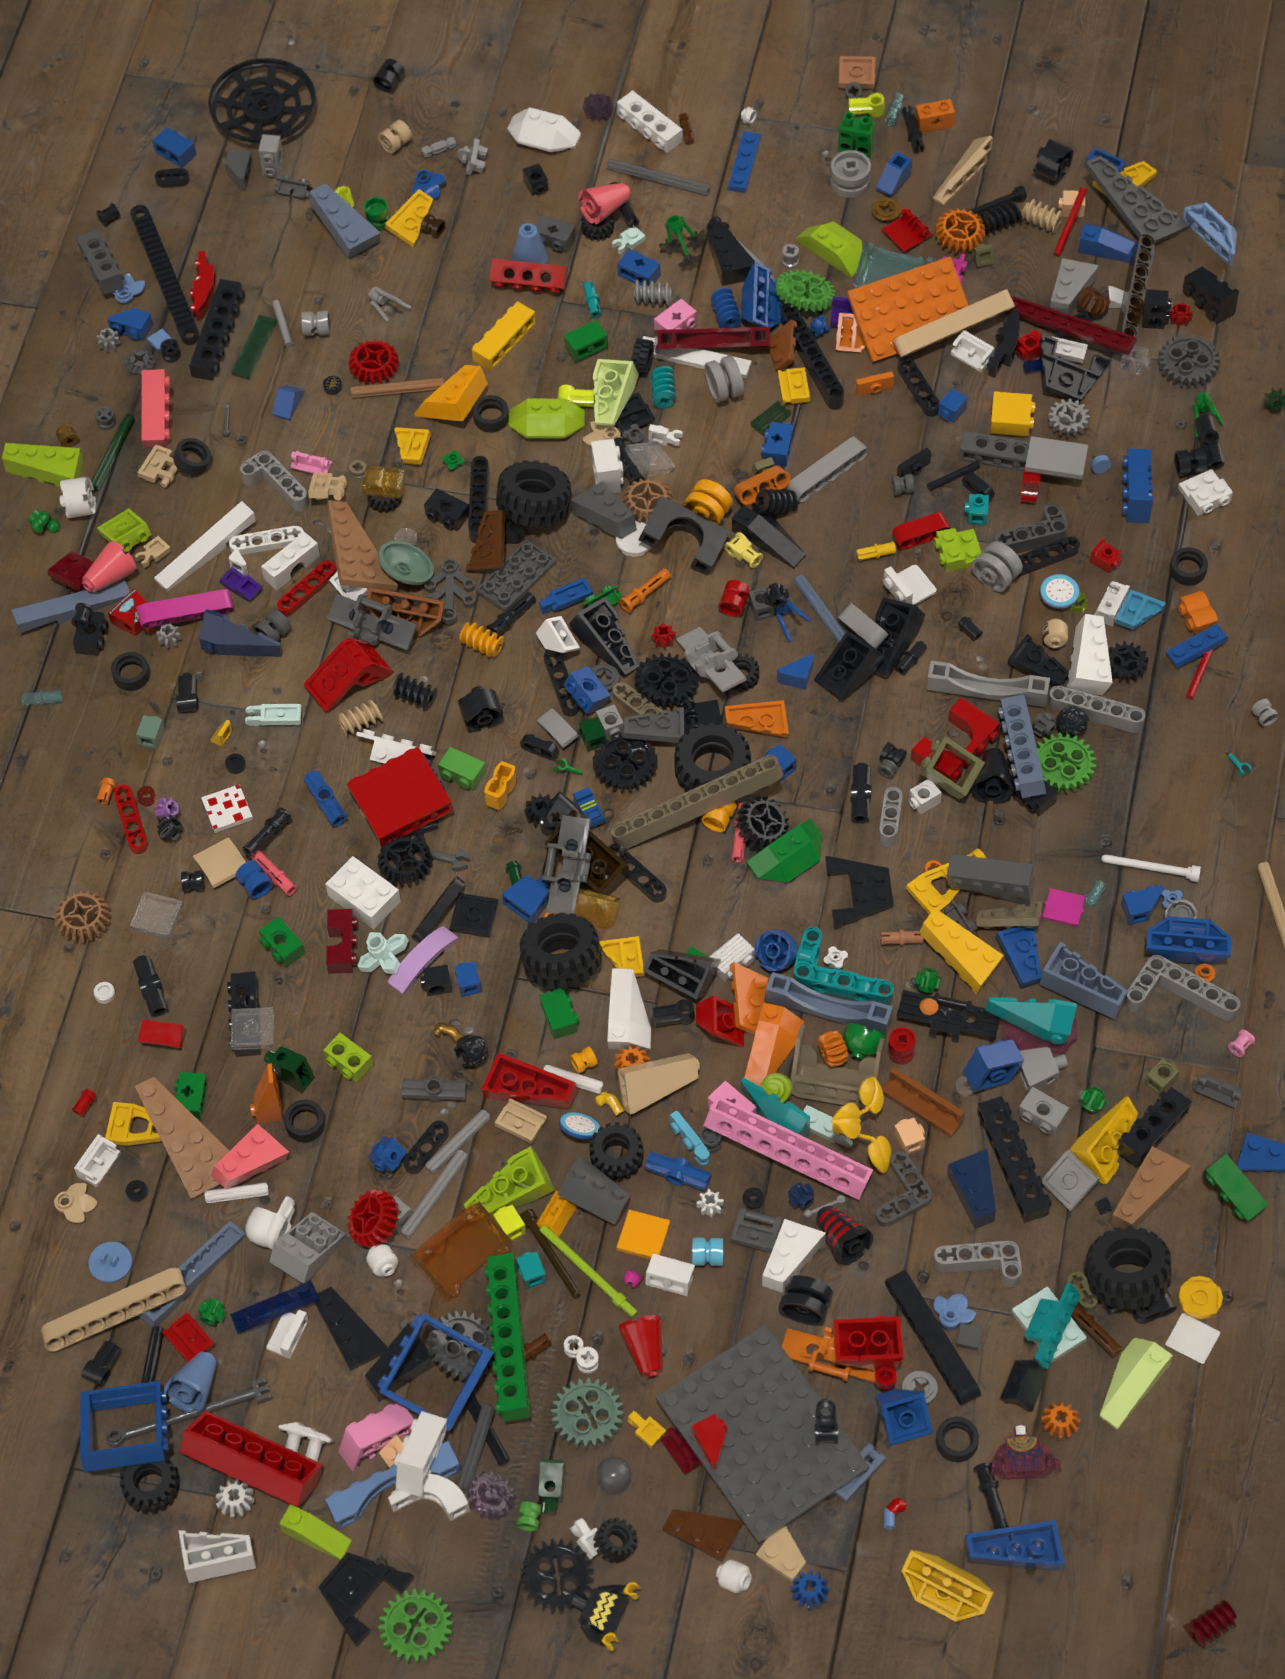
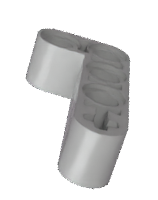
M261 451L241 464L240 472L245 485L253 486L265 479L292 509L301 512L308 508L309 503L305 488L270 452Z
M1013 1241L941 1246L934 1252L933 1266L940 1273L999 1268L1002 1283L1010 1288L1016 1287L1021 1279L1022 1267L1019 1248ZM1011 1252L1013 1256L1009 1257L1004 1255L1003 1253ZM982 1254H990L992 1257L984 1258ZM966 1255L970 1259L963 1260L960 1258V1256ZM1014 1272L1016 1276L1010 1277L1006 1273Z

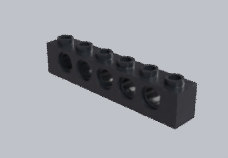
M219 280L189 365L191 377L213 381L215 374L219 373L220 360L224 358L225 346L230 341V331L234 330L235 317L239 315L240 303L245 298V290L242 289L241 282Z
M1000 1096L978 1103L977 1115L1023 1222L1027 1223L1048 1216L1052 1204L1049 1195H1045L1043 1192L1041 1177L1037 1176L1034 1171L1035 1163L1033 1158L1027 1155L1026 1142L1024 1139H1020L1018 1134L1019 1126L1016 1120L1013 1121L1010 1116L1012 1114L1008 1102L1005 1103L1003 1097ZM995 1120H1001L1004 1123L998 1124ZM1004 1138H1009V1139H1011L1012 1141H1011V1142H1005V1141H1003L1002 1139H1004ZM1016 1156L1020 1160L1014 1161L1010 1157ZM1019 1175H1025V1176H1027L1028 1178H1027V1179H1021V1178H1019L1018 1176H1019ZM1032 1193L1036 1197L1030 1198L1026 1194Z

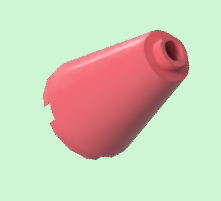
M624 183L585 188L580 191L578 202H582L580 209L589 223L599 224L628 201L631 192Z
M110 541L104 547L82 578V584L87 591L97 592L135 572L137 568L135 561L129 553L125 554L122 551L124 548L122 545L115 541Z

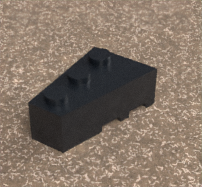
M659 949L650 953L643 971L681 992L699 999L706 995L721 959Z

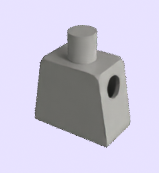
M1049 1047L1019 1051L1024 1061L1018 1072L1027 1094L1032 1087L1040 1091L1056 1083L1059 1079V1069L1068 1067L1065 1055L1053 1057Z

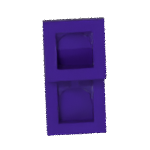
M233 566L219 581L220 584L231 592L248 601H251L263 588L249 575L245 577Z

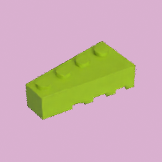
M5 443L2 455L6 472L25 478H36L42 483H45V481L53 483L61 488L60 481L80 478L84 464L81 448Z

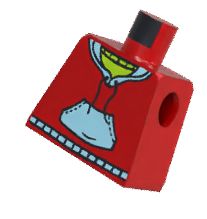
M132 589L108 611L112 625L134 636L139 635L143 630L151 634L157 628V626L141 627L136 608L148 602L135 589Z

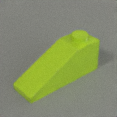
M291 1504L279 1523L282 1533L338 1560L345 1556L352 1543L350 1538L312 1514Z

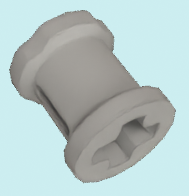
M787 244L783 247L782 254L784 257L782 264L788 269L795 268L799 264L797 257L799 248L796 245Z

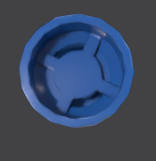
M255 860L244 863L236 871L235 876L237 880L244 886L252 899L263 897L273 886L271 879Z

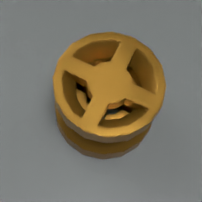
M71 424L61 425L55 432L62 447H73L79 440Z

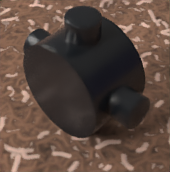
M1107 1197L1094 1203L1100 1215L1113 1210Z

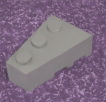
M1062 258L1051 298L1050 309L1071 315L1078 306L1077 300L1080 292L1096 282L1099 265Z

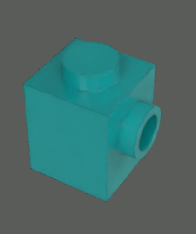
M969 494V502H965L964 513H968V524L987 525L989 495Z

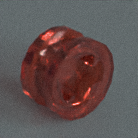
M144 786L137 791L138 801L142 806L148 807L155 803L156 795L152 787ZM150 794V797H149V798H148V797H145V798L143 799V795L148 796V795Z

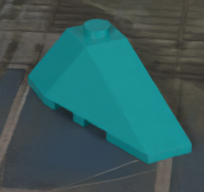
M989 997L984 1010L1043 1040L1050 1041L1053 1044H1065L1071 1033L1077 1003L1049 999L1048 1003H1037L1036 999L1018 1002L1015 998Z
M744 1077L741 1079V1091L756 1106V1112L759 1116L807 1138L810 1135V1116L789 1101L786 1104L782 1103L774 1093L770 1096L767 1095L761 1086Z

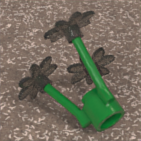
M679 215L669 217L664 224L667 230V239H665V243L659 244L661 247L660 252L667 251L670 255L672 250L679 252V248L682 247L685 259L678 264L679 266L686 267L687 265H692L693 262H698L701 255L692 256L688 252L687 247L692 246V249H696L698 244L703 245L702 240L708 237L704 235L705 230L698 234L697 231L693 232L684 217ZM683 228L691 235V237L687 238L690 241L687 247L681 235ZM671 233L678 236L680 243H677V239L672 240Z

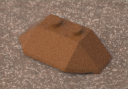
M368 587V599L384 605H392L391 615L417 624L414 636L421 637L442 621L445 601ZM365 606L372 616L381 617L382 612Z

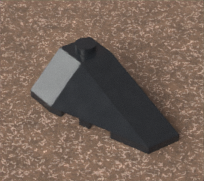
M604 597L578 612L569 623V626L581 641L607 663L615 667L620 674L626 676L636 670L639 665L631 646L627 644L625 639L626 633L624 628L621 629L616 610Z

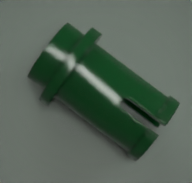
M517 861L507 863L505 871L509 874L511 886L522 879L521 865Z

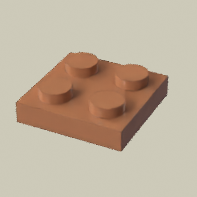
M840 56L839 88H846L850 82L856 81L861 85L862 89H875V57Z

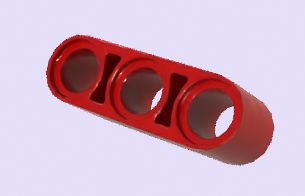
M937 512L900 524L892 530V534L899 548L906 550L934 541L936 532L948 530L951 527L944 514Z

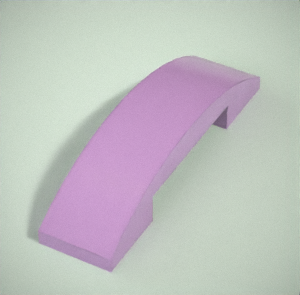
M444 926L438 928L424 938L400 963L398 972L392 974L389 978L388 984L404 995L417 982L416 977L423 971V968H426L442 951L446 953L459 940V937Z

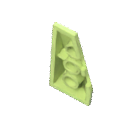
M597 360L593 372L596 425H615L634 391L639 376L633 361Z

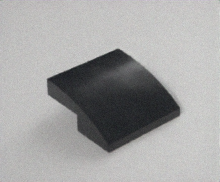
M639 392L630 396L614 425L620 434L624 430L630 429L632 424H637L640 427L655 421L648 404H645Z

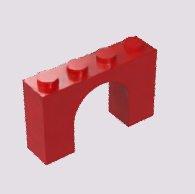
M961 697L949 710L948 721L969 736L971 742L964 749L974 756H981L986 751L988 744L995 742L999 737L1000 723ZM923 737L912 748L911 761L920 766L923 759L930 755L932 751L930 747L933 742ZM943 749L933 769L951 781L957 782L962 772L970 764L951 751Z

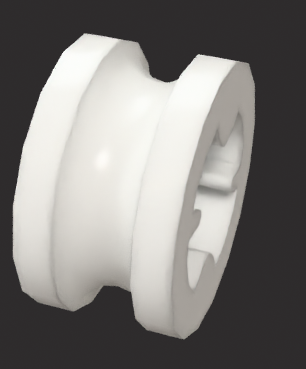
M575 1335L566 1338L564 1341L565 1354L571 1358H576L578 1351L584 1348L583 1340ZM573 1343L574 1345V1343H577L578 1349L575 1350L573 1348V1350H570V1344Z

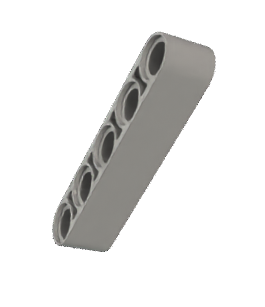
M853 436L793 478L786 487V490L796 492L798 502L802 503L867 456L869 449Z
M1054 686L1050 690L1048 705L1053 711L1060 712L1064 708L1073 705L1081 707L1089 717V721L1132 733L1140 732L1143 729L1145 712L1139 707L1063 686Z

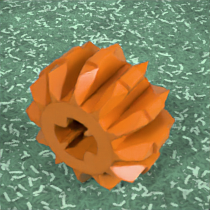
M837 1030L823 1033V1035L818 1037L819 1051L827 1066H839L847 1062V1047L842 1035Z
M629 1044L628 1050L621 1047L620 1054H616L614 1067L618 1072L619 1068L650 1062V1058L647 1056L646 1050L640 1051L638 1045L635 1049H632Z
M1061 1400L1059 1406L1052 1402L1050 1409H1044L1045 1416H1042L1041 1422L1045 1424L1043 1427L1044 1431H1050L1049 1436L1051 1438L1056 1434L1059 1440H1062L1063 1435L1069 1439L1071 1432H1077V1425H1079L1080 1419L1076 1417L1078 1411L1071 1410V1403L1065 1407Z

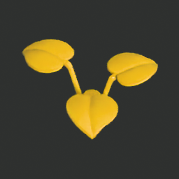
M871 1076L862 1082L859 1090L860 1099L865 1108L859 1110L855 1103H847L837 1111L831 1122L833 1131L837 1135L844 1134L849 1139L860 1137L870 1140L872 1143L868 1146L869 1157L877 1170L885 1174L889 1168L892 1156L889 1141L884 1136H877L875 1139L873 1136L860 1134V1115L868 1112L869 1109L873 1114H877L882 1109L884 1102L881 1085L875 1077Z

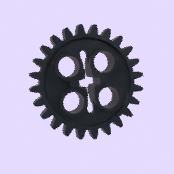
M660 653V657L653 654L652 660L646 657L645 662H640V667L636 668L634 686L637 687V693H642L641 698L648 697L647 703L655 701V706L662 703L663 708H665L666 704L673 708V703L681 706V701L684 702L685 698L693 699L694 693H697L699 674L696 673L694 668H691L689 663H685V657L679 660L678 654L673 658L671 653H668L667 657Z
M620 732L618 738L612 734L610 741L604 739V745L599 743V750H594L593 770H595V777H599L600 783L605 782L606 788L613 785V791L617 787L620 788L621 793H623L625 788H628L629 792L632 791V787L639 790V784L646 786V780L652 781V775H656V768H658L657 754H655V748H651L650 741L645 743V740L623 738Z
M551 1539L550 1545L542 1541L541 1549L536 1545L534 1546L535 1554L527 1553L530 1561L523 1560L522 1562L527 1567L520 1569V1574L525 1575V1577L520 1578V1583L527 1584L522 1588V1591H529L527 1600L534 1598V1607L541 1603L543 1612L547 1607H550L551 1614L554 1613L555 1608H558L560 1614H563L564 1607H567L571 1612L572 1606L570 1604L575 1593L587 1598L584 1592H591L592 1588L587 1585L594 1582L593 1578L588 1577L594 1573V1569L587 1568L591 1565V1560L584 1561L587 1553L579 1554L580 1546H577L575 1549L571 1548L572 1541L567 1546L564 1545L563 1539H560L559 1544H555L554 1539ZM554 1556L557 1558L561 1596L557 1595L556 1578L553 1576L554 1563L552 1558ZM564 1559H569L572 1561L573 1566L564 1568L560 1562ZM547 1562L550 1565V1569L542 1571L538 1568V1564ZM571 1581L576 1585V1588L571 1591L566 1590L564 1583ZM549 1584L553 1587V1591L551 1593H544L541 1587Z

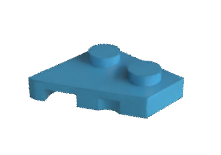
M1130 589L1116 617L1115 624L1135 630L1164 610L1166 603Z

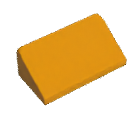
M555 1191L539 1218L537 1225L539 1228L546 1225L559 1237L578 1205L557 1195L559 1191Z

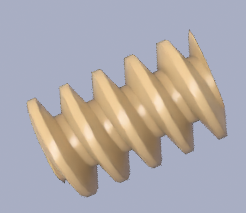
M1035 199L1030 203L1027 202L1021 213L1022 220L1026 219L1029 223L1033 221L1034 225H1039L1041 228L1046 227L1048 231L1053 229V233H1056L1062 220V211L1059 210L1055 214L1054 207L1048 211L1049 205H1045L1042 208V202H1039L1036 206Z
M368 700L367 706L364 703L360 704V709L356 706L353 707V713L348 709L346 710V716L343 713L338 715L340 727L347 738V731L354 735V728L361 732L363 724L368 729L370 721L374 725H377L376 718H379L381 722L384 721L378 706L372 700Z

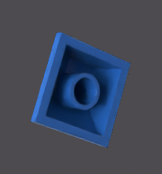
M894 1389L875 1395L879 1416L890 1445L933 1433L923 1391Z

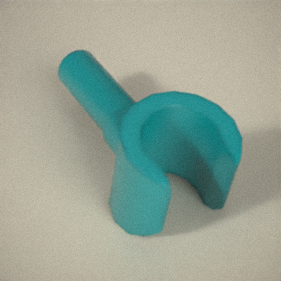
M1232 753L1228 755L1238 768V776L1244 777L1245 772L1242 769L1250 773V764L1239 762Z

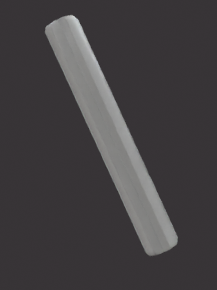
M481 1110L426 1163V1169L432 1174L435 1173L490 1120L489 1113Z

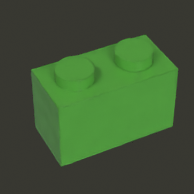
M449 747L438 764L439 775L444 780L453 781L462 788L473 791L476 790L486 774L485 762L452 747Z

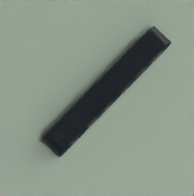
M791 303L782 305L781 325H786L790 320L797 322V327L793 328V337L796 338L794 348L824 401L832 410L842 408L844 404V389L797 306L791 307Z
M903 1270L885 1279L889 1293L959 1405L962 1406L981 1396L978 1384L907 1271Z

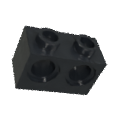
M1146 289L1142 312V328L1164 329L1165 322H1169L1170 311L1167 310H1171L1172 299H1168L1169 291Z

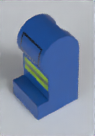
M590 787L573 793V802L576 804L575 807L581 817L591 819L590 829L605 823L604 815L593 797Z

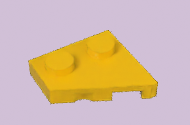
M395 427L403 463L421 465L431 437L430 430Z
M639 936L599 941L601 950L616 969H633L635 977L645 976Z

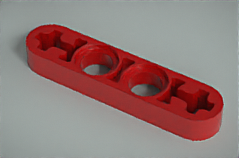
M331 561L320 563L278 600V611L286 617L293 615L330 582L329 579L336 573L335 564ZM311 580L319 581V583L315 586H311L308 584ZM297 592L305 593L301 598L295 597Z
M118 785L114 788L113 795L130 850L135 854H142L147 850L148 843L132 791L128 785ZM120 793H125L127 801L123 802ZM127 807L134 809L130 814H124L123 810ZM131 824L138 825V828L134 831L127 829ZM138 836L140 846L136 845L134 837Z

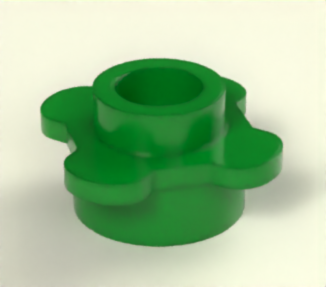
M453 450L450 454L442 456V462L446 463V467L449 470H457L464 464V458L459 456L458 451Z

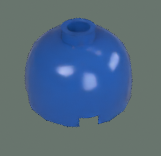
M772 929L758 937L755 944V955L759 957L760 965L769 971H780L788 968L794 962L798 947L791 934L784 930Z

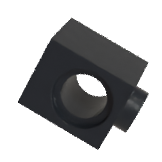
M539 163L523 169V181L531 196L549 191L548 178Z
M448 965L423 968L424 976L420 977L422 989H426L427 996L452 993Z

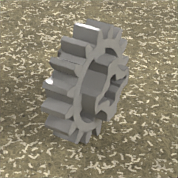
M1062 399L1061 404L1055 402L1054 407L1050 408V413L1048 414L1049 426H1053L1054 432L1059 430L1060 436L1063 433H1066L1067 437L1070 434L1077 436V432L1082 434L1084 429L1088 428L1090 421L1089 410L1085 409V404L1078 405V400L1073 403L1071 399L1068 402Z

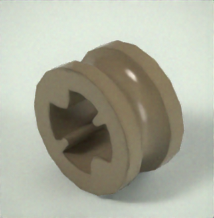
M356 460L350 464V475L353 478L362 479L366 476L365 462Z

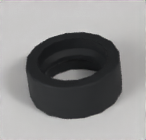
M493 395L478 399L473 406L475 425L485 432H496L503 429L509 421V409L504 399ZM488 408H497L502 412L500 417L492 420L482 418L480 413Z
M195 438L181 440L173 454V462L176 467L188 475L202 474L206 471L211 460V451L208 446ZM192 451L201 457L202 462L189 461L183 456L182 452Z
M1192 547L1177 550L1173 554L1170 563L1172 578L1182 585L1192 586L1199 584L1207 574V557L1202 551ZM1183 560H1192L1200 565V570L1195 573H1186L1181 571L1177 564Z
M123 653L116 657L112 663L111 672L114 683L125 691H134L142 688L150 678L147 660L139 653ZM136 664L142 667L141 673L134 678L128 679L119 675L120 670L127 665Z
M306 1099L292 1103L284 1114V1124L287 1133L291 1138L299 1142H310L318 1138L325 1128L324 1113L319 1104ZM308 1111L316 1115L317 1123L309 1130H297L292 1125V1119L300 1112Z
M955 1416L941 1423L937 1430L936 1446L944 1458L952 1462H963L975 1454L978 1448L979 1434L976 1426L970 1420ZM960 1428L967 1431L971 1438L968 1448L961 1451L948 1448L945 1444L944 1436L949 1429Z

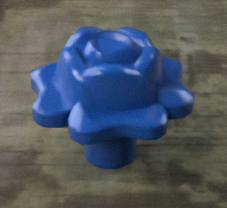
M819 315L818 318L812 319L810 330L815 337H818L823 331L828 332L830 326L825 324V317Z

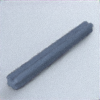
M803 575L795 577L794 583L839 643L845 631Z

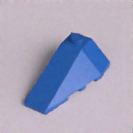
M1085 223L1080 237L1078 253L1130 263L1132 248L1136 241L1105 226Z

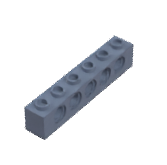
M1025 695L1002 698V707L998 709L1000 719H1005L1001 723L1003 733H1008L1005 736L1007 748L1011 747V750H1008L1010 762L1014 761V764H1011L1013 776H1017L1014 779L1016 791H1021L1022 798L1046 794Z

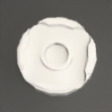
M635 521L637 530L622 539L616 537V546L623 554L638 557L652 549L651 546L638 540L646 525L642 522L638 523Z

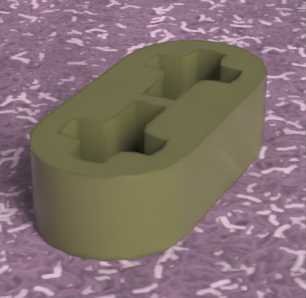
M1081 1272L1069 1274L1067 1283L1072 1284L1073 1279L1081 1281L1080 1288L1077 1284L1073 1285L1080 1293L1078 1305L1085 1312H1091L1096 1309L1098 1298L1092 1293L1086 1276ZM1083 1294H1085V1296L1087 1297V1299H1091V1298H1092V1303H1091V1304H1089L1088 1302H1085V1303H1084V1298H1085V1297H1084Z

